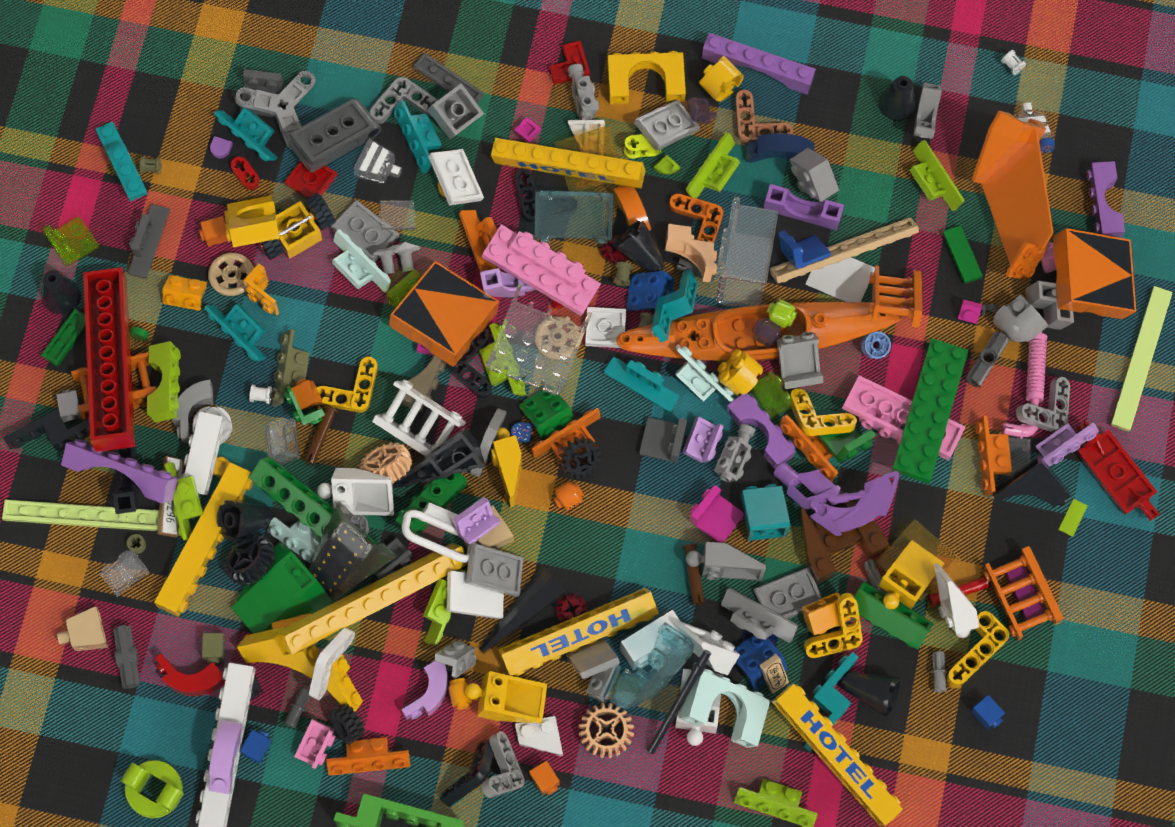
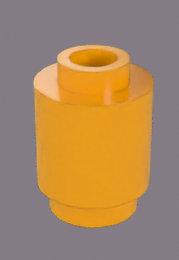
M465 678L450 681L448 689L452 707H457V710L469 708L472 700L465 694V689L468 686Z

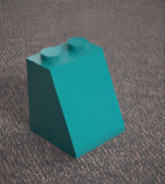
M769 484L765 488L750 486L742 490L741 499L747 541L787 537L790 521L782 486Z

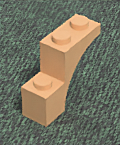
M668 224L665 237V251L679 254L690 260L699 269L702 281L710 282L712 275L716 274L717 264L714 263L717 257V251H714V243L694 240V235H691V227Z

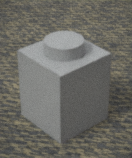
M65 390L61 394H57L59 412L64 423L82 419L78 405H81L80 397L77 391Z

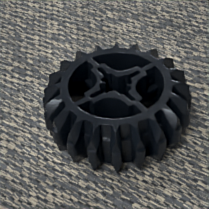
M249 534L248 537L244 536L241 541L237 540V544L232 546L231 551L227 552L228 557L224 559L226 564L223 567L226 569L225 573L231 581L241 586H250L252 583L256 584L258 579L263 580V576L268 574L267 571L273 568L271 563L275 561L274 556L276 553L272 543L266 537L258 534Z

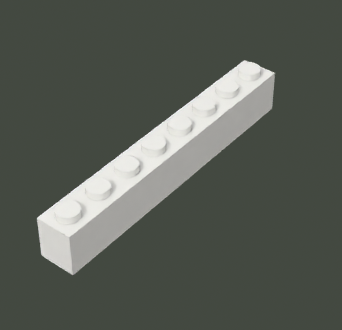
M229 663L228 668L225 667L223 679L226 681L225 687L220 690L219 700H222L221 708H217L215 720H218L217 729H213L212 741L215 743L222 720L242 724L241 740L235 757L230 794L209 791V770L206 769L204 782H206L205 790L201 791L200 795L202 809L201 811L198 810L196 816V823H199L198 827H227L256 668L253 666ZM210 749L208 753V761L210 763L213 749Z

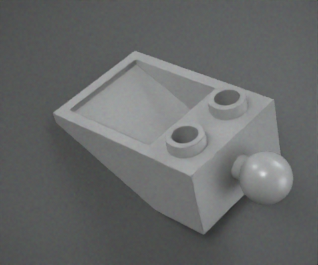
M706 542L703 555L697 551H690L686 556L687 564L692 567L702 563V577H706L708 580L728 578L762 581L766 570V565L726 543Z

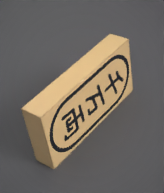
M776 654L760 665L768 689L772 694L789 683L782 662Z

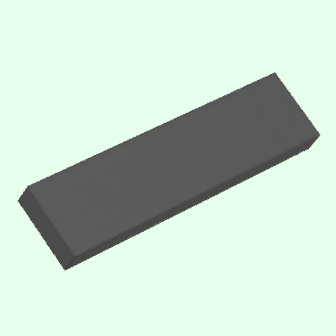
M423 53L413 65L414 70L448 93L462 83L477 104L484 97V92L426 53Z

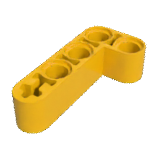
M983 611L977 616L979 628H975V630L983 639L951 668L947 674L946 683L951 688L961 687L1008 640V630L990 612ZM979 619H986L989 625L982 626ZM994 633H1000L1003 636V640H996ZM980 647H987L989 654H983L980 651ZM966 660H972L975 663V667H968ZM962 671L963 674L960 678L954 680L953 677Z

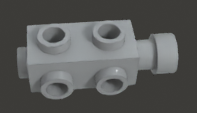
M574 64L568 67V73L573 81L571 88L573 92L572 97L577 108L576 113L579 116V120H591L599 110L598 100L594 97L595 87L593 82L590 81L589 76H583L582 65Z
M746 424L740 425L738 437L729 436L714 469L720 475V479L730 483L740 479L744 473L743 466L745 462L751 458L750 450L752 446L748 444V441L753 437L755 429Z

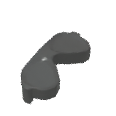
M995 304L982 305V316H986V311L997 313L998 307Z

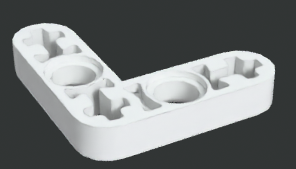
M346 627L343 628L320 653L315 664L309 696L317 700L323 697L328 686L332 664L350 646L355 636L354 631Z

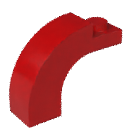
M162 653L155 658L158 662L156 665L158 670L163 675L166 674L161 679L170 689L179 694L203 696L214 692L225 684L226 680L223 679V673L213 662L199 673L186 675L178 672Z

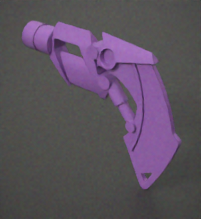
M783 462L774 471V476L788 488L787 494L802 508H812L815 513L809 517L835 536L842 535L841 532L863 526L878 516H886L894 498L899 479V473L894 471L865 483L864 491L840 494L841 488L838 485L835 486L820 472V469L798 474L786 462ZM894 477L893 484H891L889 478ZM799 483H803L815 496L806 498L795 487ZM860 499L856 506L849 508H837L825 504L827 501L831 505H836L837 503Z

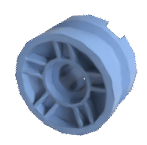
M873 332L865 335L861 341L862 352L871 359L883 358L891 349L889 337L882 332ZM874 342H879L877 349L873 347Z

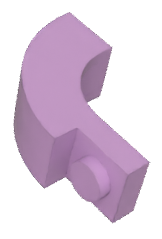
M499 268L480 272L484 292L491 296L517 297L525 295V292L536 290L511 274L501 272Z
M434 661L424 667V671L429 679L428 689L421 698L402 709L406 720L418 718L422 715L421 711L423 710L430 716L440 707L448 688L445 664Z
M223 720L220 723L210 763L209 791L230 794L234 762L241 740V723Z

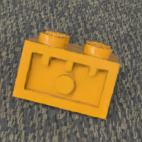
M258 263L243 280L248 294L247 297L254 303L259 302L262 305V309L268 314L273 313L277 316L279 310L276 300L264 292L268 286L265 268Z

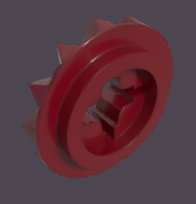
M614 234L607 236L602 241L600 252L606 261L616 264L617 262H624L628 258L618 250L612 254L611 246H613L615 239L618 236L622 238L623 235Z
M575 594L565 595L559 599L556 605V615L560 622L574 618L571 612H566L568 610V603L572 607H577L575 609V617L588 612L587 603L582 597Z

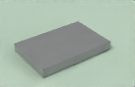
M678 99L637 118L634 122L656 151L697 132L700 128Z
M357 200L331 225V229L334 232L340 229L343 233L347 234L350 240L360 247L363 253L374 262L380 257L373 256L372 253L379 249L389 248L400 236L397 231Z
M475 543L470 544L466 584L518 597L520 595L524 557Z
M809 567L753 589L759 604L786 619L802 614L801 607L822 599Z
M600 638L595 644L581 646L576 652L566 653L568 660L582 679L620 663L618 656L604 638Z

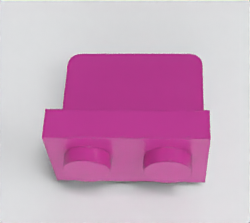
M714 485L711 490L708 488L701 497L703 499L699 505L696 503L690 510V523L717 543H724L742 520L744 514L720 496L721 489Z

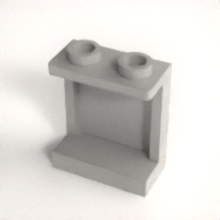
M804 332L799 336L785 335L781 339H777L781 383L785 389L824 383L823 375L820 372L819 338L816 333Z

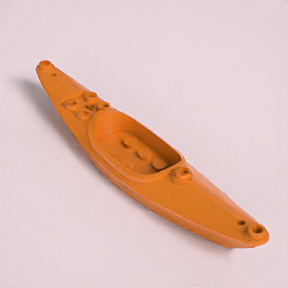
M870 302L790 303L795 306L796 318L791 326L781 328L770 323L768 319L770 314L767 313L770 304L714 311L672 320L668 340L660 343L658 337L653 335L651 331L652 324L620 333L616 342L619 347L628 351L682 359L685 358L676 350V346L678 344L681 347L685 345L693 353L691 357L695 360L726 362L736 349L745 351L755 361L779 359L777 339H781L785 335L799 336L804 332L816 333L819 338L818 349H823L885 329L902 321L905 316L878 313L876 322H872V314H869ZM879 303V305L905 308L900 305Z

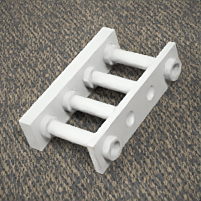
M407 380L395 381L393 385L400 390L386 413L376 415L372 421L424 456L446 442L455 425L460 427L466 423L461 419L462 416L454 411L450 412L414 389L413 384ZM408 394L416 399L404 422L398 424L393 421V416L405 395ZM424 404L432 412L419 434L415 435L410 432L409 427ZM438 415H441L449 421L435 445H430L426 442V436Z

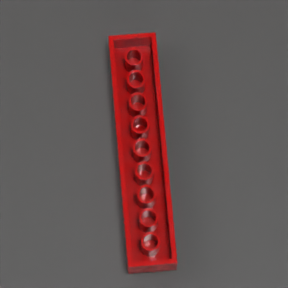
M122 267L84 272L90 441L95 452L136 447L127 279Z

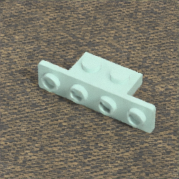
M340 229L337 230L333 241L343 253L334 258L332 264L357 289L373 280L384 292L388 291L391 283L389 276L382 272L376 266V263L369 259L362 249L350 240L347 234L343 233Z
M679 344L676 346V350L687 362L675 374L703 402L716 389L730 402L734 401L732 396L734 393L719 384L718 377L713 372L709 374L705 370L706 365L700 359H693L691 357L693 353L685 345L683 347Z
M274 517L271 519L267 530L273 537L280 540L314 567L329 546L325 539L316 536L313 532L314 530L309 526L303 525L299 520L289 528Z

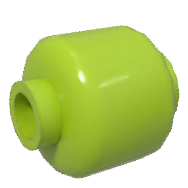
M779 299L776 303L772 302L767 310V313L770 314L769 321L781 328L791 326L797 315L795 306L782 299Z

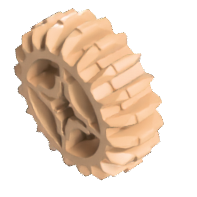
M391 442L388 445L377 446L369 454H365V458L361 459L359 468L360 470L392 478V483L394 484L395 481L401 480L402 476H406V472L410 471L412 459L404 445Z
M601 703L600 710L594 705V713L591 710L586 711L589 718L582 716L581 720L586 724H579V728L584 730L579 732V736L585 737L581 740L582 744L589 743L586 746L587 751L592 747L594 748L592 755L595 756L600 751V758H604V752L608 753L609 758H612L613 751L619 756L620 751L618 748L626 751L627 748L624 743L627 745L631 744V740L627 737H633L634 733L628 730L634 729V725L627 724L631 721V717L624 718L627 711L624 710L619 713V705L616 706L615 710L612 709V703H609L608 708H605V704ZM609 715L614 718L610 721H604L598 717ZM592 722L596 724L599 730L593 739L589 732ZM619 722L623 727V736L621 739H619L617 737V734L614 732V729L617 727V724ZM601 727H604L605 729L609 727L611 734L606 732L601 735V733L603 732V728ZM603 740H609L612 743L614 742L615 744L610 746H604L598 744V742L600 743Z

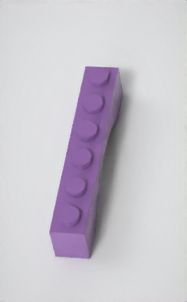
M709 33L702 52V59L717 63L720 58L725 56L733 65L765 73L788 88L807 95L816 70Z
M75 439L73 442L66 443L61 466L77 472L95 466L112 468L124 473L133 480L146 498L160 503L173 501L178 478L171 476L170 472L157 471L148 464H138L137 460L122 458L116 452H95L93 445H87V442L81 439Z

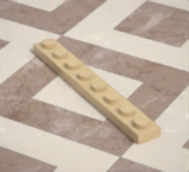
M909 217L827 247L831 252V256L822 261H816L804 268L798 269L788 261L770 268V273L777 283L786 282L789 279L803 276L808 272L822 269L830 264L839 263L849 257L874 250L882 245L891 244L904 237H910L919 232L918 225Z

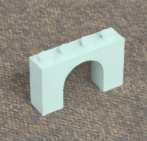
M705 669L703 674L697 678L685 699L679 718L696 726L707 724L714 699L717 695L723 694L731 699L737 713L731 741L746 748L758 746L770 700L764 698L762 693L751 692L747 690L746 686L733 684L730 682V679L722 676L717 677L713 675L712 671Z

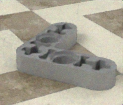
M399 77L373 105L370 114L378 124L384 123L393 113L397 104L405 100L422 113L432 117L427 110L428 105L431 106L438 100L407 78ZM405 84V87H406V88H405V89H404V88H401V89L399 90V85L402 86V85ZM419 93L422 95V98L419 101H415L412 99V95ZM387 97H394L396 99L393 104L385 102ZM382 110V116L378 115L376 117L375 112L380 113Z
M1065 377L1052 380L1048 409L1026 403L1018 406L1016 409L1018 420L1053 433L1068 423L1070 397L1069 381ZM1057 400L1061 403V410L1056 406ZM1040 413L1044 416V423L1039 419Z
M497 408L480 446L485 463L498 429L501 428L507 413ZM483 468L472 469L470 474L480 477Z
M502 731L491 735L489 742L502 774L482 782V791L488 798H493L524 786V777L507 735Z

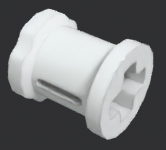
M1011 50L1002 58L1001 62L1006 63L1012 70L1011 73L1016 75L1026 66V63L1022 62L1015 55L1016 52L1014 50Z
M251 385L250 402L255 400L265 401L267 404H270L272 387L262 388Z

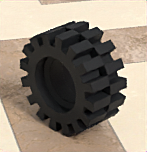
M342 704L328 715V721L331 723L330 727L335 729L334 734L337 733L338 738H342V742L351 744L364 735V723L361 722V717L357 716L358 713L354 712L352 707L349 708V705Z

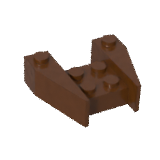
M849 500V502L839 503L840 505L836 507L849 508L856 506V503ZM804 508L800 511L799 520L806 564L816 584L833 577L836 572V568L829 556L860 542L866 555L871 559L886 552L890 545L882 529L873 520L858 528L841 532L842 535L835 536L812 518L809 519Z

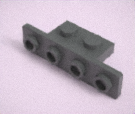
M152 204L148 215L142 214L141 220L137 221L136 235L130 241V248L134 256L128 271L129 275L144 279L148 277L170 213L169 208Z

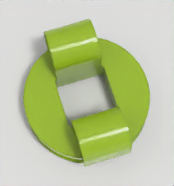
M147 761L140 765L131 763L120 780L126 784L125 795L129 805L138 814L148 818H159L173 812L184 795L180 776L173 767L162 761ZM151 775L166 783L156 799L157 803L140 794Z

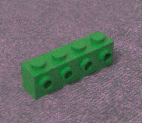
M459 472L451 474L449 477L434 480L433 482L429 481L424 486V491L419 496L416 495L411 499L409 507L406 510L402 509L396 515V526L402 531L401 526L404 514L409 510L422 512L428 503L445 509L468 486V480ZM411 518L410 531L419 536L430 524L417 518Z
M863 582L854 597L858 604L859 616L866 618L873 625L881 627L891 636L901 639L908 646L918 650L934 623L901 603L895 609H887L883 604L886 594Z

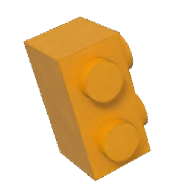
M837 592L801 607L807 629L814 635L823 634L830 628L840 626L837 606L840 594Z

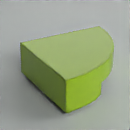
M666 155L653 167V170L660 174L668 175L679 171L680 166Z

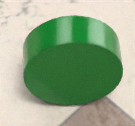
M130 327L131 338L138 341H147L149 333L139 327Z

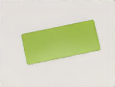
M1073 499L1059 530L1073 536L1088 506Z

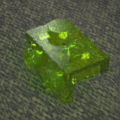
M772 371L768 372V376L758 380L757 384L752 388L761 406L769 414L770 419L789 410L790 402H792L787 391L784 392L781 387L782 381L780 377L774 375Z

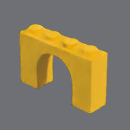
M671 51L668 53L651 52L649 54H641L635 52L625 55L621 53L608 55L610 104L629 103L628 80L633 73L641 69H651L662 76L665 83L666 102H673L677 99L679 102H685L683 53Z
M273 195L227 204L228 210L224 211L228 242L232 241L233 247L280 238Z

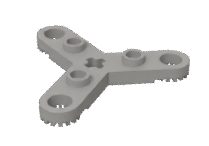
M307 71L300 72L279 95L243 87L236 92L235 101L240 107L274 114L286 145L291 149L289 146V141H291L290 133L301 128L294 107L313 88L315 76ZM307 77L310 80V84L305 85L301 83V78ZM240 94H247L250 100L242 101ZM280 102H281L283 105L286 104V107H285L284 110L282 109V107H279V108H278Z

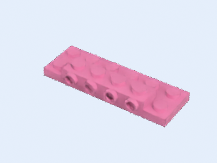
M500 225L481 256L580 316L583 315L601 283L585 274L586 270L583 269L581 263L576 261L570 262L566 259L567 257L564 253L559 251L555 253L550 250V246L547 243H538L533 240V236L528 232L522 233L519 231L517 234L503 225Z
M859 375L842 409L860 417L858 421L861 422L864 428H873L879 431L882 437H892L900 444L912 401ZM951 419L948 420L938 456L948 461L950 460L965 426Z

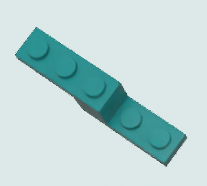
M110 122L96 128V132L129 201L131 202L147 195V190L114 123Z
M690 269L683 271L680 287L677 291L658 298L651 331L655 337H658L660 343L668 340L672 320L693 313L698 283Z
M853 652L849 656L845 654L838 662L840 667L836 671L832 669L825 677L828 681L823 686L819 684L812 692L814 694L812 701L829 715L827 718L833 725L851 705V702L834 687L859 658ZM808 743L805 744L804 747L811 752L813 749Z

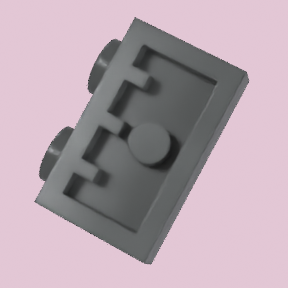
M244 69L243 79L245 88L248 87L249 89H257L278 95L283 91L282 74ZM243 93L242 101H249L250 97ZM250 109L256 115L276 118L274 114Z
M648 418L639 454L678 464L687 420L679 418V422L676 424Z

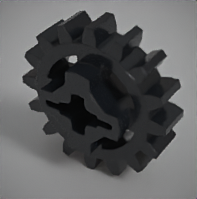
M584 436L580 440L574 437L573 443L568 440V447L563 446L564 453L559 454L562 460L558 461L562 466L561 470L570 478L573 476L575 479H578L579 476L585 478L586 473L592 475V468H598L595 465L596 462H601V459L597 457L601 455V452L598 450L599 446L592 439H586Z

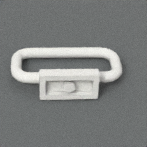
M428 503L422 512L409 510L404 514L401 526L402 533L409 541L462 563L469 561L470 544H468L467 554L463 555L415 535L410 531L411 518H417L458 536L453 522V518L458 514L432 503Z

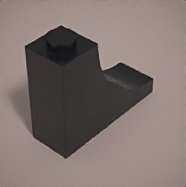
M1040 455L997 485L993 493V497L998 503L1012 496L1031 495L1047 501L1054 508L1065 504L1071 497L1068 488Z

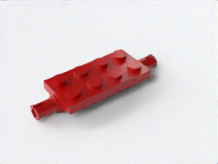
M1086 420L1077 426V429L1082 431L1090 424ZM1110 430L1103 434L1098 433L1095 438L1087 441V444L1077 451L1078 456L1124 515L1135 508H1140L1149 519V522L1160 515L1149 501L1157 493V490Z

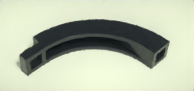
M136 447L114 450L122 458L137 460ZM116 470L115 490L113 493L115 514L136 512L139 487L124 473Z

